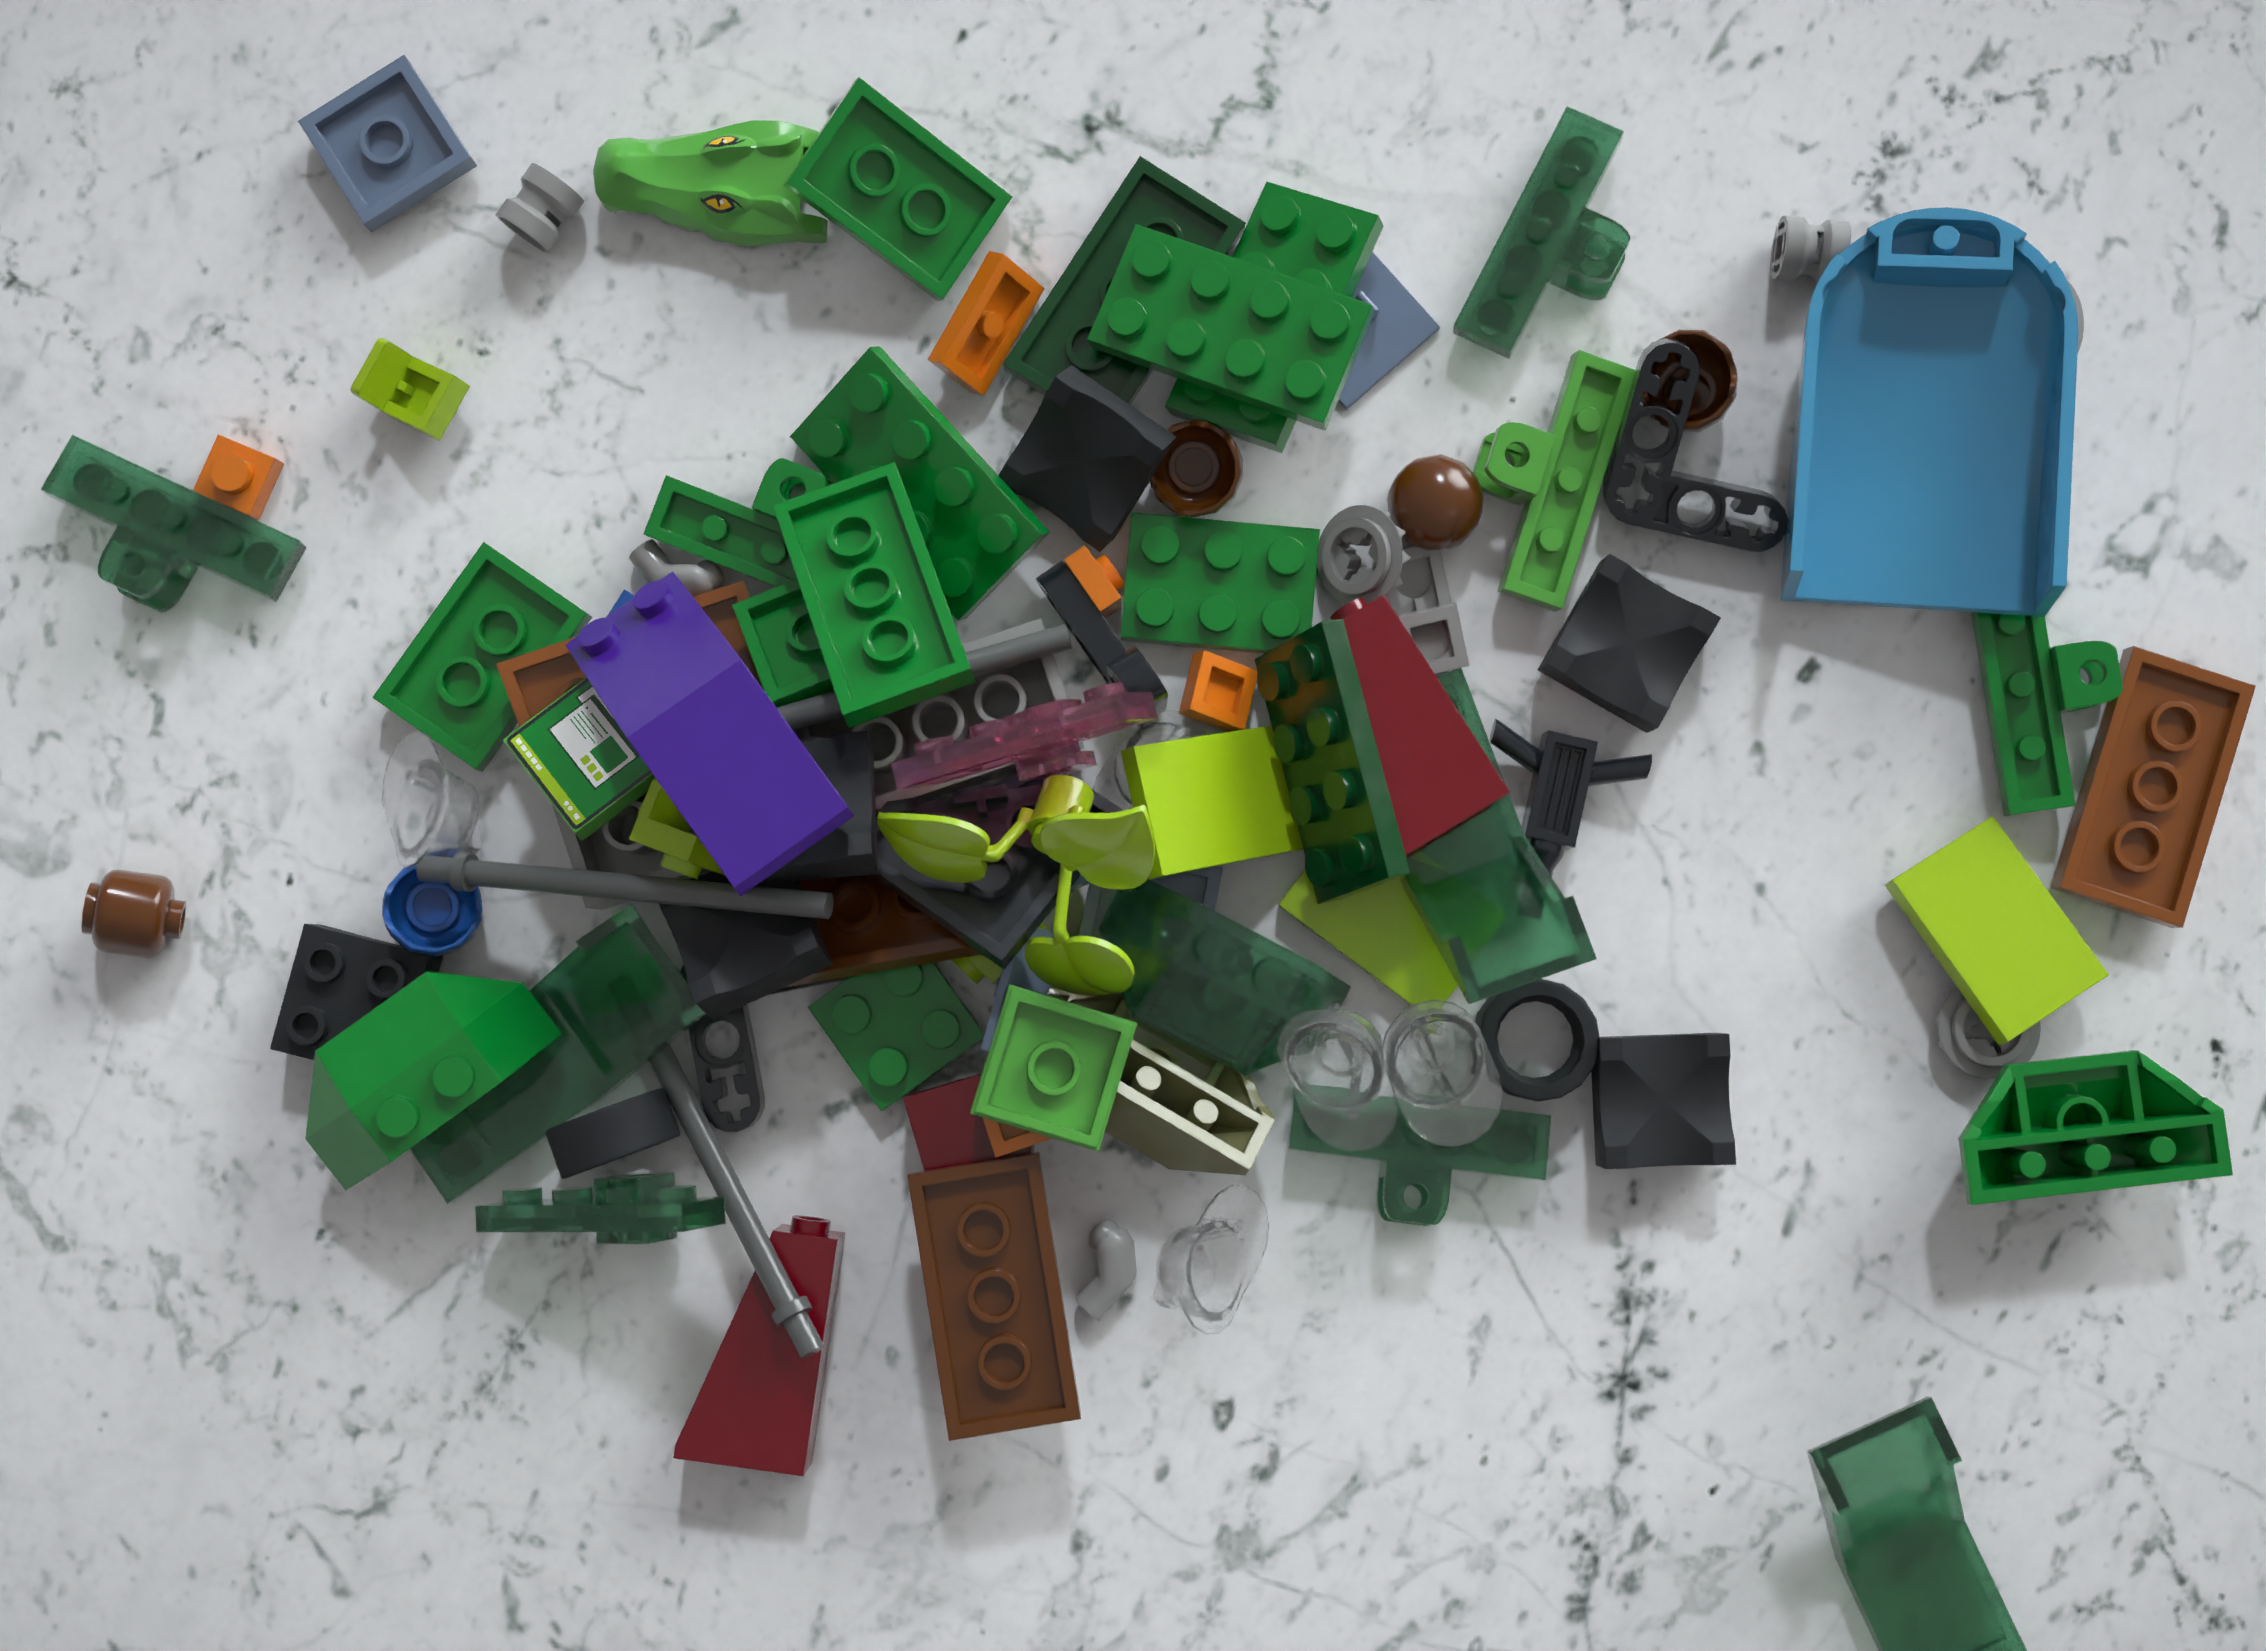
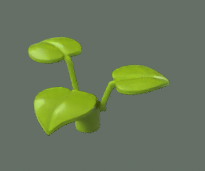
M1052 775L1044 780L1035 809L1021 808L1016 823L998 843L990 846L989 836L984 830L960 819L927 814L879 812L877 816L878 827L904 862L927 877L954 883L981 880L987 871L986 861H999L1026 829L1029 830L1032 835L1031 841L1033 846L1060 863L1053 924L1054 938L1032 937L1027 941L1024 956L1030 970L1048 985L1078 995L1120 994L1131 986L1135 970L1132 961L1123 950L1096 937H1069L1066 922L1072 871L1078 870L1090 883L1107 889H1132L1141 886L1147 881L1155 859V837L1145 805L1119 812L1090 813L1094 800L1093 790L1085 782L1075 777Z

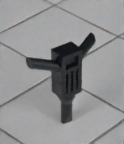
M1495 718L1489 742L1533 773L1519 838L1528 840L1526 851L1529 865L1517 917L1542 923L1553 870L1562 859L1564 850L1574 848L1576 845L1588 786L1646 779L1652 764V754L1594 762L1598 745L1597 741L1548 730L1542 734L1538 749Z

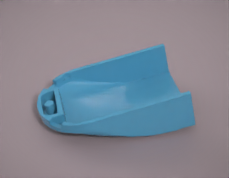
M1944 207L1913 210L1892 216L1867 228L1865 235L1849 245L1840 255L1837 253L1824 270L1813 292L1804 331L1786 511L1788 526L1784 538L1780 601L2045 617L2067 587L2078 354V315L2070 285L2056 261L2050 263L2039 250L2025 240L2027 233L1998 217L1968 209Z

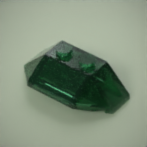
M1148 879L1136 888L1118 889L1098 927L1102 940L1123 950L1134 966L1135 975L1132 984L1126 991L1122 992L1130 1017L1245 1076L1323 1044L1351 986L1314 962L1205 905Z

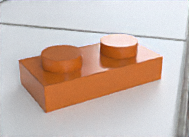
M989 251L927 360L969 392L984 396L1045 288L1005 254Z

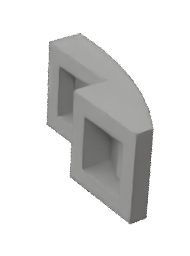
M1417 546L1403 548V551L1411 557L1402 564L1400 578L1404 584L1393 588L1387 595V600L1435 674L1470 666L1457 604L1451 602L1441 550H1425Z

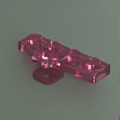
M1123 682L1106 684L1084 691L1085 703L1083 704L1080 699H1059L1005 716L1004 719L987 721L969 727L971 739L954 743L953 736H944L919 742L914 745L916 756L891 763L897 789L933 787L1013 762L1016 765L1019 781L1041 780L1052 775H1065L1095 766L1097 763L1094 751H1080L1079 742L1158 719L1152 692H1125Z

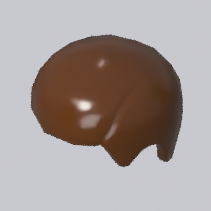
M1677 330L1663 337L1685 343L1696 355L1700 366L1699 379L1683 432H1700L1723 420L1737 395V369L1729 348L1705 330ZM1669 352L1665 362L1659 363L1654 361L1651 370L1660 377L1657 397L1644 392L1642 395L1643 401H1657L1672 410L1676 408L1678 400H1668L1665 393L1671 377H1682L1685 372V368L1676 361L1677 353ZM1650 415L1661 426L1669 429L1667 421L1663 417Z
M1194 419L1190 422L1183 421L1174 424L1167 431L1177 438L1150 480L1153 493L1163 505L1180 516L1198 517L1215 514L1235 498L1242 482L1243 457L1238 445L1226 431L1208 421Z
M1442 454L1417 458L1407 464L1397 474L1387 497L1388 511L1391 513L1390 519L1395 526L1406 531L1402 539L1425 550L1458 547L1478 526L1483 513L1484 497L1478 478L1463 462Z

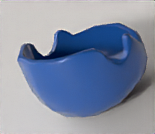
M417 863L404 867L389 883L383 897L382 916L388 933L410 953L435 958L457 952L475 936L481 924L483 908L479 886H476L471 892L455 891L447 883L420 881L416 872Z

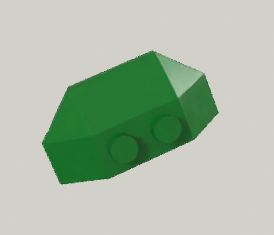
M426 971L315 1051L305 1139L346 1191L394 1161L499 1085L562 1035V1031L523 981Z
M2138 1050L2005 1064L1958 1138L1966 1200L1969 1205L2233 1175L2224 1109L2208 1098L2202 1097L2178 1077Z

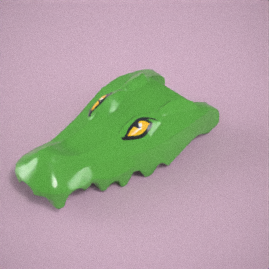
M752 120L711 131L661 139H608L598 148L593 169L595 192L602 205L610 212L630 211L640 214H653L663 223L675 225L688 232L702 231L715 241L728 242L739 247L788 242H827L828 221L819 216L800 213L801 198L783 186L819 131L783 121Z

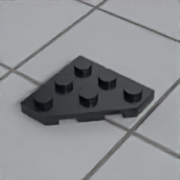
M1006 784L955 791L952 798L915 803L914 798L887 801L879 812L927 814L960 819L984 830L989 836L990 846L998 843L1016 823L1021 808L1035 809L1043 784L1007 789ZM1093 790L1094 800L1090 813L1124 811ZM878 812L876 814L878 874L871 876L999 967L1005 969L1056 906L1060 863L1037 850L1032 844V835L1026 829L999 861H986L987 871L981 880L966 883L936 880L913 869L894 851L878 827ZM1078 870L1072 871L1071 886L1081 875Z

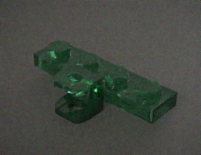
M1568 106L1566 107L1454 323V334L1510 359L1550 280L1552 285L1581 298L1602 300L1607 297L1624 264L1625 251L1630 242V235L1618 222L1588 209V206L1622 142L1624 131Z
M74 435L69 439L41 488L51 498L116 527L100 557L98 564L99 577L105 582L116 586L118 591L125 597L160 613L170 610L180 600L198 569L195 565L277 602L307 548L300 540Z
M1295 1084L1293 1086L1287 1150L1382 1161L1379 1164L1376 1194L1380 1217L1387 1222L1429 1226L1438 1224L1446 1213L1449 1203L1452 1170L1536 1181L1546 1180L1551 1115ZM1408 1185L1415 1187L1420 1193L1421 1201L1416 1209L1410 1208L1404 1201V1191Z
M675 1172L630 1173L594 1178L595 1198H593L592 1187L590 1186L553 1189L552 1199H543L542 1187H527L502 1190L503 1202L475 1206L476 1232H596L597 1244H650L677 1238V1232L726 1224L724 1197H697L696 1185L675 1186Z

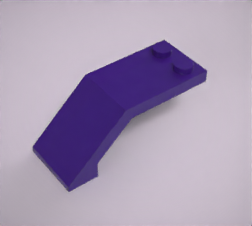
M673 571L661 580L652 581L641 587L633 599L605 618H599L587 624L581 630L579 636L565 645L631 745L740 896L854 817L847 804L742 659Z

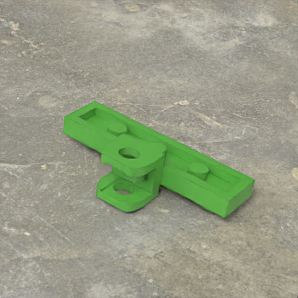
M1578 350L1570 357L1547 432L1526 424L1510 422L1501 425L1496 429V432L1490 433L1483 438L1472 471L1478 478L1482 491L1519 506L1525 503L1497 592L1554 612L1563 609L1622 421L1635 374L1634 369ZM1505 455L1511 460L1512 466L1506 461Z

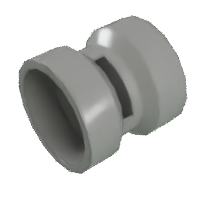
M531 163L520 179L522 189L516 197L505 200L496 213V217L521 238L541 251L549 253L559 239L558 227L564 219L573 218L585 201L557 176L538 164Z
M1782 216L1776 227L1771 250L1770 268L1772 278L1794 281L1800 275L1812 276L1815 282L1818 283L1824 270L1837 253L1840 255L1851 245V227L1849 222L1826 220L1821 225H1810L1803 217Z

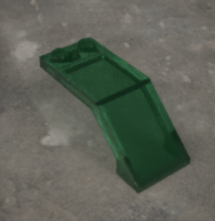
M1462 668L1436 676L1504 782ZM1509 794L1499 804L1407 859L1410 874L1400 877L1404 890L1468 1004L1597 959L1574 897L1565 898L1524 835Z
M629 904L575 941L578 947L530 990L562 1031V1035L499 1085L410 1148L447 1204L453 1203L545 1139V1131L547 1129L572 1120L614 1091L706 1014L695 1004L687 981L633 904Z
M1927 1396L1807 1451L1835 1559L1878 1651H2027L1965 1522L1953 1466L1961 1462L1962 1459L1932 1397Z

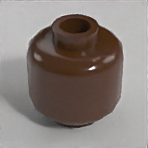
M112 870L104 876L101 883L91 882L88 887L82 913V933L92 934L94 945L102 952L153 958L162 952L168 938H181L186 916V901L174 900V887L172 882L165 876Z

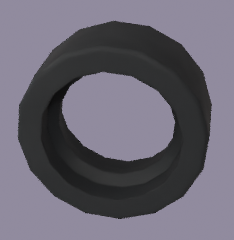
M1527 979L1510 982L1490 994L1476 1014L1471 1038L1475 1060L1488 1081L1506 1094L1539 1102L1562 1098L1583 1084L1596 1065L1598 1056L1597 1038H1600L1597 1019L1583 997L1565 984L1545 979ZM1534 1001L1550 1004L1562 1012L1571 1026L1573 1037L1570 1056L1563 1066L1549 1076L1536 1078L1520 1075L1510 1068L1500 1054L1497 1039L1501 1022L1509 1011L1522 1003Z
M659 1088L549 1128L545 1131L560 1176L562 1179H566L679 1137L680 1131L664 1088Z

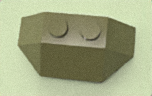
M1050 988L1048 990L1047 996L1137 1023L1105 1129L1106 1133L1170 1170L1246 1175L1249 1172L1275 1118L1268 1106H1263L1257 1087L1235 1049L1130 988L1120 994L1111 993L1088 996L1065 992L1057 988Z

